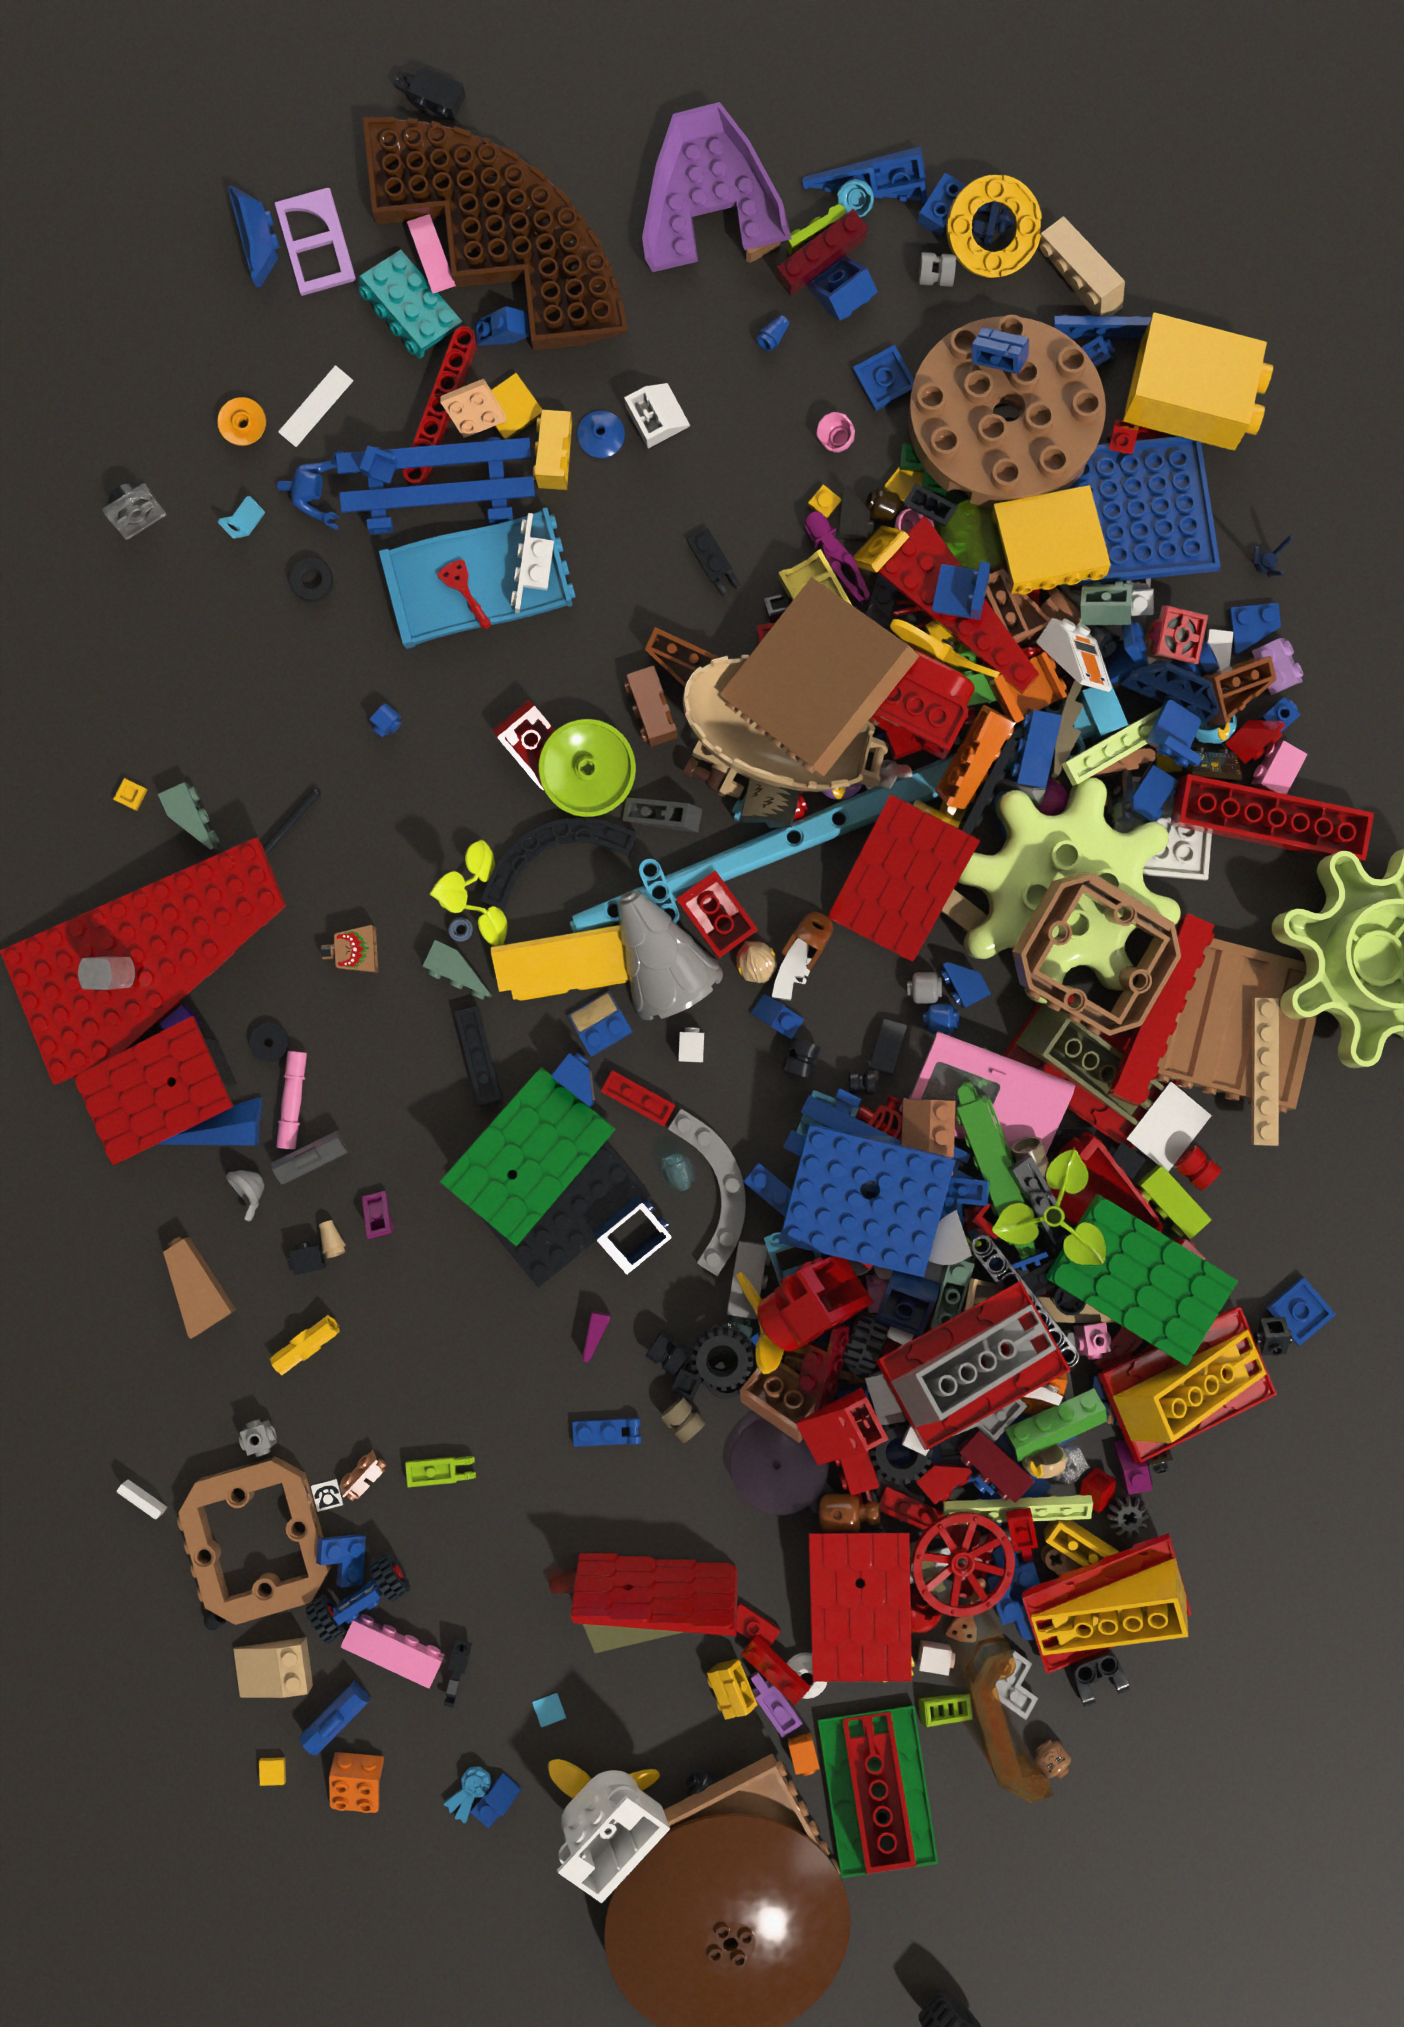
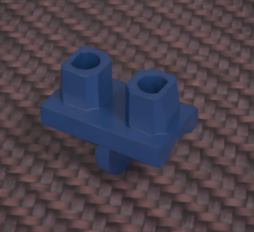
M999 202L985 203L976 212L989 215L988 221L975 219L972 235L984 238L983 244L985 245L991 244L995 226L998 227V234H1004L1005 228L1013 226L1014 220L1008 216V209L1002 208L1001 214H998Z

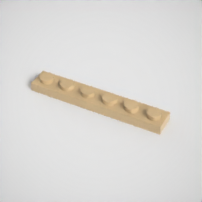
M1252 998L1251 1145L1279 1146V998Z

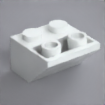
M668 383L645 386L624 397L625 407L647 448L690 427Z

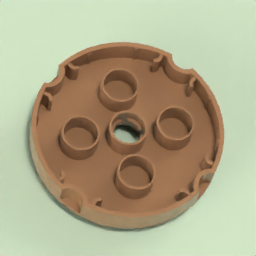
M1017 315L981 319L968 323L945 336L923 360L917 371L911 392L908 414L910 438L922 466L946 491L952 489L962 490L968 495L971 504L993 509L996 503L1063 491L1076 482L1083 474L1087 461L1095 453L1103 431L1106 412L1105 394L1101 379L1091 359L1075 341L1063 332L1045 323L1022 318ZM982 327L1029 338V355L1019 374L972 363V344L976 337H978ZM999 404H1009L1019 411V417L1015 421L1006 422L1002 416L993 414V409Z

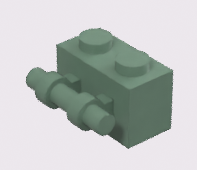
M1115 581V583L1101 584V582H1094L1093 584L1083 585L1080 605L1081 624L1131 625L1133 583Z

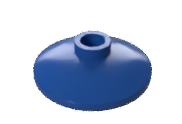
M599 410L589 413L581 420L577 430V438L580 447L586 454L602 459L613 456L621 449L625 439V430L621 420L616 415L608 411ZM602 428L605 430V433L598 435L596 431Z

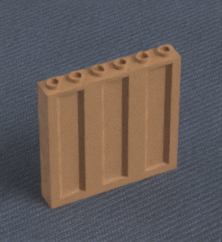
M1213 938L1211 944L1206 946L1203 952L1205 960L1199 969L1197 968L1194 977H1196L1195 984L1190 991H1187L1185 996L1187 1000L1186 1006L1182 1013L1177 1015L1175 1020L1178 1022L1177 1028L1173 1035L1168 1037L1166 1042L1168 1044L1167 1052L1163 1058L1160 1057L1157 1064L1159 1071L1155 1080L1169 1083V1080L1177 1081L1178 1086L1192 1089L1193 1086L1202 1088L1201 1092L1216 1095V1092L1225 1094V1098L1229 1100L1239 1101L1240 1098L1249 1100L1248 1104L1251 1105L1252 998H1279V1113L1286 1114L1289 1110H1295L1317 1015L1303 1019H1291L1281 1011L1280 1001L1282 995L1288 989L1303 981L1306 975V962Z

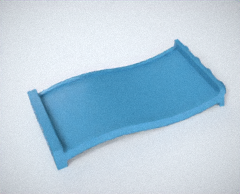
M547 507L533 514L530 537L552 540L554 544L547 591L523 587L520 613H515V606L511 605L512 592L518 591L519 582H514L516 567L521 568L522 558H517L519 543L524 544L525 535L521 534L522 519L527 520L528 516L491 526L441 535L392 550L385 549L379 551L402 643L405 648L416 647L415 645L481 627L474 614L470 612L471 608L464 596L459 591L447 587L438 578L440 570L460 559L465 561L469 573L468 588L471 596L481 605V609L487 618L490 619L491 625L530 617L564 606H573L571 598L576 596L572 583L567 584L565 575H569L566 560L561 561L559 552L563 551L560 537L555 538L553 529L557 528L554 514L549 515Z

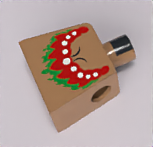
M370 925L335 933L334 944L321 946L322 959H335L336 968L379 973L376 927Z

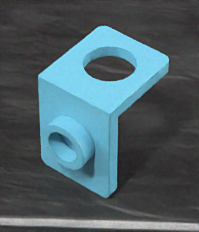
M247 496L233 516L220 518L218 523L234 539L249 536L265 514V511L251 496ZM228 524L233 525L238 531L231 529Z

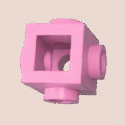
M1106 1322L1073 1326L1076 1350L1079 1355H1087L1088 1359L1102 1358V1353L1111 1352V1336L1107 1331Z

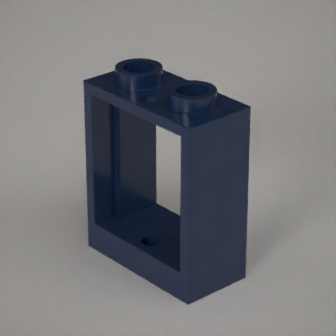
M638 1195L593 1231L596 1240L626 1274L672 1238L668 1231L670 1225L662 1216L657 1218L653 1213L656 1209L648 1199L643 1201ZM641 1209L658 1230L628 1255H625L610 1238L609 1234Z

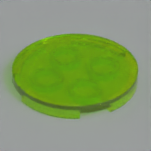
M970 500L959 503L946 528L942 526V540L964 568L979 570L980 562L990 563V568L999 565L1005 559V554L997 523L993 524L991 516L993 509L971 504Z

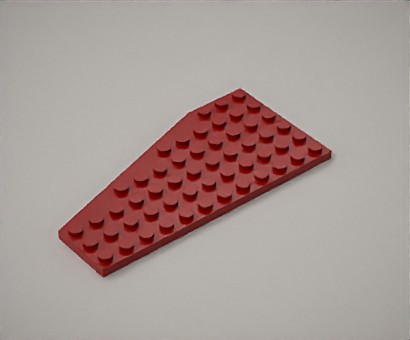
M259 838L251 839L0 950L53 1085L69 1080L130 1048L151 1027L157 1025L179 1005L180 1001L206 977L213 974L235 954V951L262 926L269 923L286 907ZM106 956L132 957L136 966L135 982L131 988L110 990L83 989L78 978V968L82 958Z

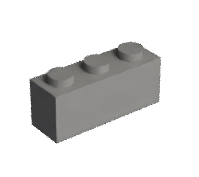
M738 1241L727 1315L756 1319L757 1314L744 1294L736 1274L743 1272L760 1295L761 1289L765 1290L768 1275H763L765 1265L769 1266L771 1260L766 1244Z

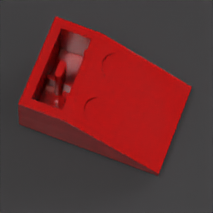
M862 1387L795 1422L817 1465L866 1452L889 1440Z

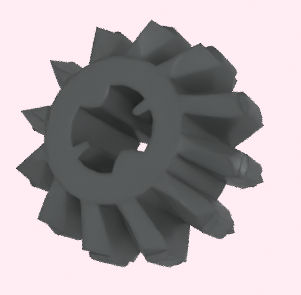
M1125 1495L1123 1502L1119 1497H1116L1117 1505L1109 1504L1108 1506L1113 1512L1106 1514L1107 1519L1112 1520L1109 1523V1527L1111 1529L1116 1528L1115 1533L1119 1536L1124 1533L1127 1538H1130L1132 1531L1137 1536L1140 1535L1138 1528H1147V1525L1142 1521L1149 1519V1515L1143 1513L1147 1507L1144 1504H1139L1140 1500L1137 1497L1131 1500L1129 1495ZM1124 1514L1132 1515L1130 1519L1123 1518Z

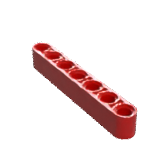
M459 327L453 333L412 447L442 444L451 418L446 410L436 412L435 408L441 404L442 395L463 387L477 349L474 333L468 327ZM463 338L471 339L466 345L459 343ZM455 360L463 361L459 367L451 366ZM447 382L454 383L453 388L449 390L443 389V386ZM430 427L438 428L435 434L430 435L426 433ZM433 466L403 469L408 485H426ZM420 471L421 476L418 479L410 478L411 473Z

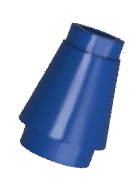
M778 315L777 318L761 329L756 338L758 345L768 352L776 349L787 327L790 325L788 319L783 315Z

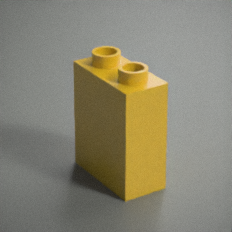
M1153 313L1140 342L1123 422L1235 451L1245 433L1257 434L1264 416L1265 406L1255 404L1256 393L1264 394L1266 392L1273 372V365L1263 363L1267 342Z

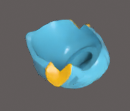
M1235 714L1226 725L1207 726V722L1201 720V725L1195 737L1202 743L1216 744L1228 740L1237 729Z

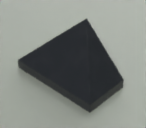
M916 483L903 503L904 506L945 528L958 507Z

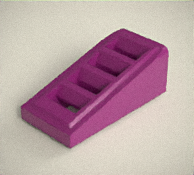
M599 1311L591 1312L582 1358L583 1362H588L591 1359L610 1321L611 1314Z

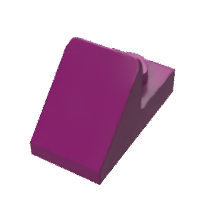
M386 1191L363 1196L362 1202L367 1238L370 1239L392 1233L395 1224L390 1216L389 1200Z

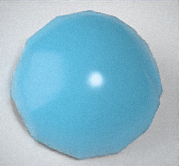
M858 179L847 181L837 193L838 204L846 207V214L854 209L859 217H863L873 207V191L865 181Z

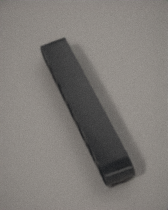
M981 1228L972 1229L966 1237L972 1252L1002 1290L1016 1282H1022L1039 1313H1042L1041 1318L1049 1332L1056 1331L1053 1339L1060 1352L1062 1353L1064 1350L1069 1349V1353L1063 1356L1068 1366H1074L1079 1359L1076 1348L987 1232ZM980 1238H984V1243L981 1246L976 1247V1241ZM999 1257V1261L996 1264L989 1265L992 1258ZM1013 1276L1011 1282L1004 1283L1006 1277Z

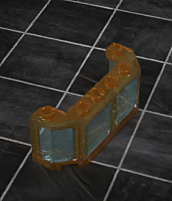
M1002 1634L979 1641L973 1658L966 1665L963 1672L989 1763L998 1785L1031 1803L1054 1795L1048 1778L1042 1773L1037 1765L1036 1768L1031 1767L1026 1756L1017 1758L995 1684V1681L1010 1677L1016 1668L1012 1650Z

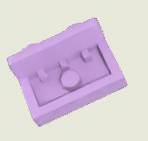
M1279 638L1252 651L1254 658L1267 656L1272 658L1277 680L1268 687L1271 695L1303 682L1301 678L1303 676L1302 668L1292 658L1294 651L1289 641L1285 642L1284 638Z

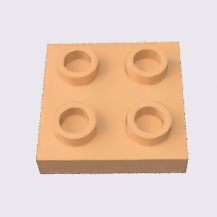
M484 379L441 396V404L463 438L506 421L504 410Z

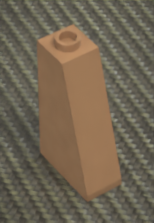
M179 1236L168 1243L170 1248L163 1253L187 1335L192 1339L237 1309L191 1238L182 1239Z

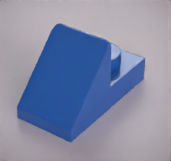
M766 994L762 995L751 1012L753 1016L789 1039L793 1038L804 1021L802 1017Z
M503 1772L491 1785L488 1792L472 1807L470 1813L489 1829L500 1815L503 1816L521 1791V1787Z

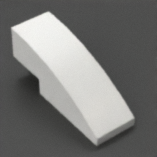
M799 938L794 942L780 966L772 998L791 1001L794 977L804 978L809 945Z

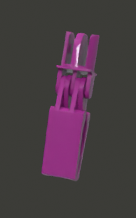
M812 512L807 517L805 529L814 543V549L818 546L821 547L843 590L856 606L864 605L868 601L870 594L854 558L834 538L836 528L833 530L827 518L821 512ZM841 565L850 572L855 586L843 575Z

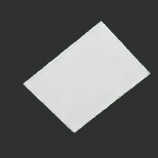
M1170 1082L1128 1136L1127 1140L1169 1172L1212 1115L1174 1083Z

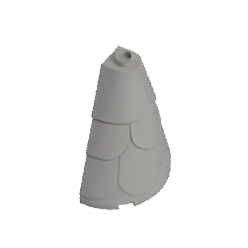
M639 890L635 892L629 891L621 896V900L617 901L621 942L625 948L633 1007L639 1018L652 1020L655 1015H659L661 1019L672 1016L693 1006L713 991L711 986L715 982L716 984L720 983L723 978V970L718 961L698 945L687 932L675 924L670 915Z

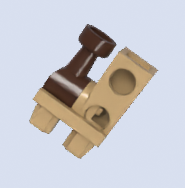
M698 741L692 756L712 764L710 771L697 766L698 761L690 757L682 775L688 778L695 775L706 782L710 790L723 797L728 795L739 799L745 786L733 780L737 773L748 779L749 777L724 764Z

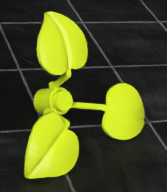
M479 840L469 846L465 855L467 868L474 874L473 877L465 881L458 872H449L439 879L430 895L437 899L443 908L452 913H459L463 909L481 912L483 915L478 919V926L482 936L493 947L502 946L507 934V920L501 909L493 906L486 910L485 908L466 905L468 895L465 886L476 881L478 877L482 882H488L495 868V859L490 847L485 841Z

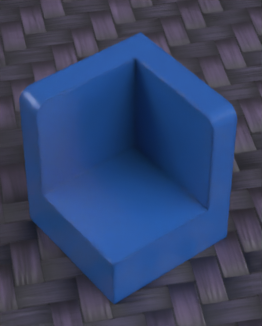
M368 445L360 465V471L362 475L390 484L398 460L395 455Z

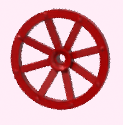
M955 1512L935 1520L920 1535L912 1554L911 1569L916 1588L930 1606L946 1615L968 1617L985 1612L1005 1595L1014 1575L1015 1558L1010 1540L994 1521L974 1512ZM958 1523H968L961 1546L957 1549L946 1527ZM977 1524L986 1527L995 1534V1538L968 1551ZM939 1533L951 1553L950 1555L928 1553L925 1550L930 1541ZM1001 1545L1004 1554V1567L974 1560V1558ZM963 1558V1561L957 1564L958 1560ZM922 1561L948 1564L925 1584L922 1575ZM974 1569L1001 1576L998 1584L989 1595H986L972 1573ZM954 1572L950 1602L947 1604L934 1597L930 1591ZM962 1576H966L979 1596L980 1601L958 1606Z

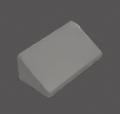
M1007 775L1004 776L999 784L996 783V787L1000 792L1020 790L1029 796L1034 805H1042L1046 791L1044 788L1016 783L1012 781L1013 777Z

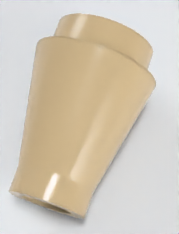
M333 1220L319 1224L322 1253H325L327 1258L345 1253L344 1247L346 1244L334 1226Z

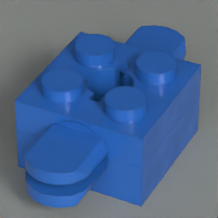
M1001 1545L993 1548L992 1558L995 1566L1004 1567V1554ZM1013 1549L1015 1569L1012 1582L1005 1595L994 1606L1002 1625L1014 1622L1019 1635L1023 1639L1033 1640L1035 1637L1024 1606L1022 1593L1026 1592L1030 1587L1039 1585L1040 1581L1033 1561L1024 1562L1023 1558L1018 1559ZM987 1572L985 1579L991 1593L1001 1576Z

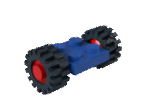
M386 1553L370 1564V1571L373 1573L374 1579L339 1601L337 1607L335 1602L331 1601L330 1597L326 1596V1594L321 1595L305 1607L307 1609V1618L311 1621L312 1628H315V1633L320 1635L322 1641L324 1640L326 1644H329L347 1632L346 1623L354 1621L360 1615L359 1612L365 1608L370 1610L378 1605L383 1592L389 1601L394 1602L410 1591L411 1586L406 1578L407 1575L403 1572L402 1566L398 1564L397 1559H394L392 1554Z

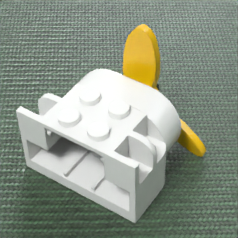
M560 1759L552 1760L548 1763L551 1779L564 1793L573 1799L566 1806L561 1818V1827L566 1842L561 1846L558 1853L562 1865L557 1871L567 1880L602 1903L670 1830L662 1806L642 1791L654 1784L659 1779L660 1774L656 1769H646L631 1774L610 1770L602 1772L591 1779L585 1771L574 1764Z

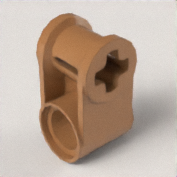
M1050 1544L1044 1545L1040 1551L1041 1560L1058 1576L1083 1567ZM1051 1554L1057 1556L1055 1560L1049 1557Z

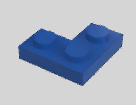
M951 1177L940 1220L957 1210L962 1225L963 1204L988 1206L990 1181Z
M355 1534L318 1538L316 1563L319 1565L338 1563L337 1586L363 1585L366 1536Z

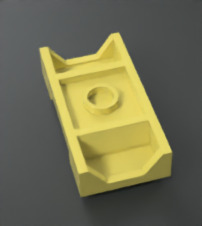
M821 549L795 567L778 572V578L792 600L795 599L810 578L813 577L851 604Z

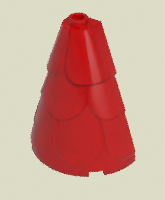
M1082 1133L1081 1139L1074 1137L1051 1160L1052 1162L1060 1154L1074 1149L1078 1152L1088 1171V1182L1083 1190L1075 1194L1064 1191L1060 1208L1063 1209L1069 1224L1077 1226L1095 1194H1098L1160 1233L1162 1232L1164 1226L1142 1192L1135 1188L1125 1171L1116 1163L1101 1140L1092 1134ZM1049 1187L1053 1196L1057 1200L1060 1189H1053Z

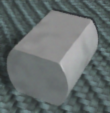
M106 956L82 958L78 968V978L83 989L110 990L131 988L136 979V966L132 957Z

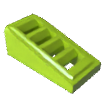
M970 1694L918 1699L920 1722L926 1727L972 1720ZM958 1702L962 1704V1714H959ZM949 1703L952 1706V1715H949ZM938 1705L942 1707V1716H939Z

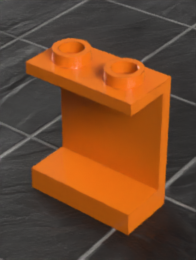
M1046 652L1030 659V662L1038 671L1039 677L1023 694L1011 686L1004 679L1003 675L988 681L1004 715L1009 717L1014 723L1024 719L1023 715L1027 713L1028 708L1040 710L1057 700L1067 697L1065 692L1067 691L1066 684L1062 678H1058L1054 670L1056 669L1055 662L1050 655L1047 656Z

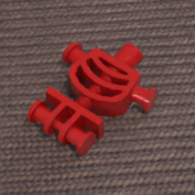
M888 1096L887 1099L889 1101L886 1107L880 1105L875 1113L864 1105L860 1107L855 1116L857 1119L901 1141L902 1117L895 1109L902 1101ZM886 1114L890 1115L888 1125L885 1123ZM894 1117L899 1122L897 1130L892 1128Z

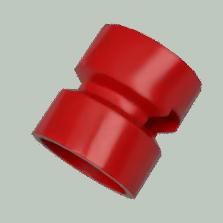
M1197 1145L1188 1149L1174 1166L1184 1177L1189 1176V1182L1199 1191L1207 1188L1222 1171V1168L1212 1159L1206 1160V1153Z

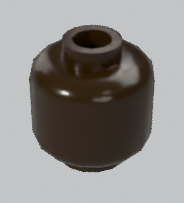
M877 488L869 493L865 503V510H868L870 518L890 523L902 511V504L897 493L884 488Z

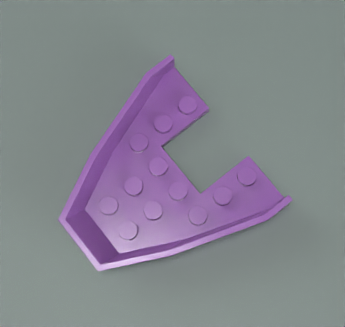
M717 102L674 113L656 163L642 235L645 260L651 271L656 272L698 262L692 217L735 206L738 209L744 250L790 240L791 235L783 202L750 141L722 104Z

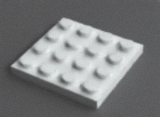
M1132 776L1133 789L1141 777ZM1174 795L1170 801L1166 800L1161 808L1164 811L1157 821H1152L1162 824L1167 829L1169 834L1168 844L1161 852L1151 857L1145 863L1143 875L1206 881L1209 874L1212 834L1170 825L1175 799ZM1133 816L1132 824L1124 829L1114 819L1113 829L1120 833H1127L1145 823Z

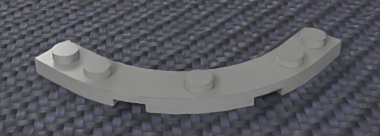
M680 1109L668 1129L692 1144L704 1155L713 1168L720 1186L721 1214L719 1223L710 1243L697 1261V1264L718 1276L736 1247L742 1232L746 1209L744 1182L737 1162L723 1140L703 1122Z

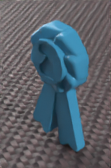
M469 1767L461 1778L462 1789L444 1803V1806L449 1808L450 1813L461 1804L455 1819H461L464 1824L468 1819L474 1798L483 1797L491 1787L490 1774L482 1767Z

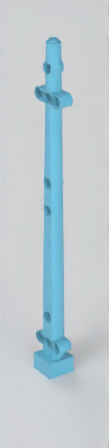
M1090 687L1083 690L1077 696L1075 701L1084 705L1073 725V728L1081 731L1075 743L1078 749L1077 755L1085 751L1084 739L1090 737L1092 743H1095L1113 735L1128 725L1113 687L1110 692ZM1065 698L1057 700L1059 704V710H1051L1048 706L1042 708L1041 710L1045 712L1060 714L1062 704ZM1020 726L1014 727L1010 738L1018 740L1019 737L1022 738L1023 729ZM1016 752L1010 762H1007L1004 768L1005 771L1011 769L1012 763L1016 762L1018 752ZM956 753L946 756L944 760L939 759L913 770L912 777L897 778L891 789H886L879 785L878 787L866 790L793 822L792 827L777 828L667 876H664L656 860L646 859L639 867V873L644 885L632 891L639 890L663 911L666 909L674 910L676 915L672 921L677 924L680 914L675 903L677 901L676 898L715 870L725 882L877 821L890 794L914 805L916 799L925 803L940 797L936 793L935 788ZM1069 754L1067 760L1073 758L1074 756ZM838 813L845 817V823L840 826L832 822V816ZM790 832H797L801 840L797 844H791L787 840V835ZM652 864L657 867V873L653 877L644 875V868L647 865ZM655 888H665L666 896L663 899L654 898L653 891ZM622 895L573 915V921L570 922L573 932L601 929L618 924L619 916L612 918L609 916L608 911L612 905H617V901L621 900Z

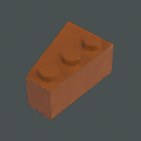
M656 627L645 648L684 687L691 674L700 666L703 668L710 664L711 660L721 658Z
M651 666L627 674L628 682H625L624 685L628 697L633 695L636 704L632 705L635 718H641L643 727L639 729L643 741H648L650 747L678 738L675 723H673L655 667Z

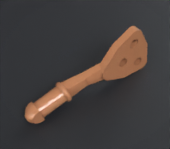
M978 1578L977 1581L984 1590L986 1588V1581L983 1578ZM974 1589L969 1597V1604L980 1601ZM973 1616L955 1618L947 1628L946 1635L960 1642H975L977 1626Z

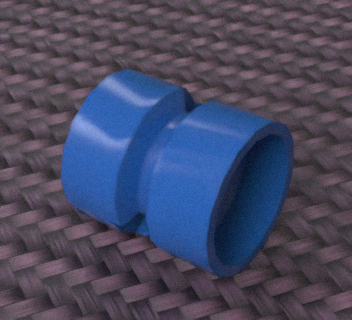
M1208 641L1202 644L1198 664L1177 661L1179 668L1191 671L1202 677L1203 673L1208 675L1220 670L1217 658Z

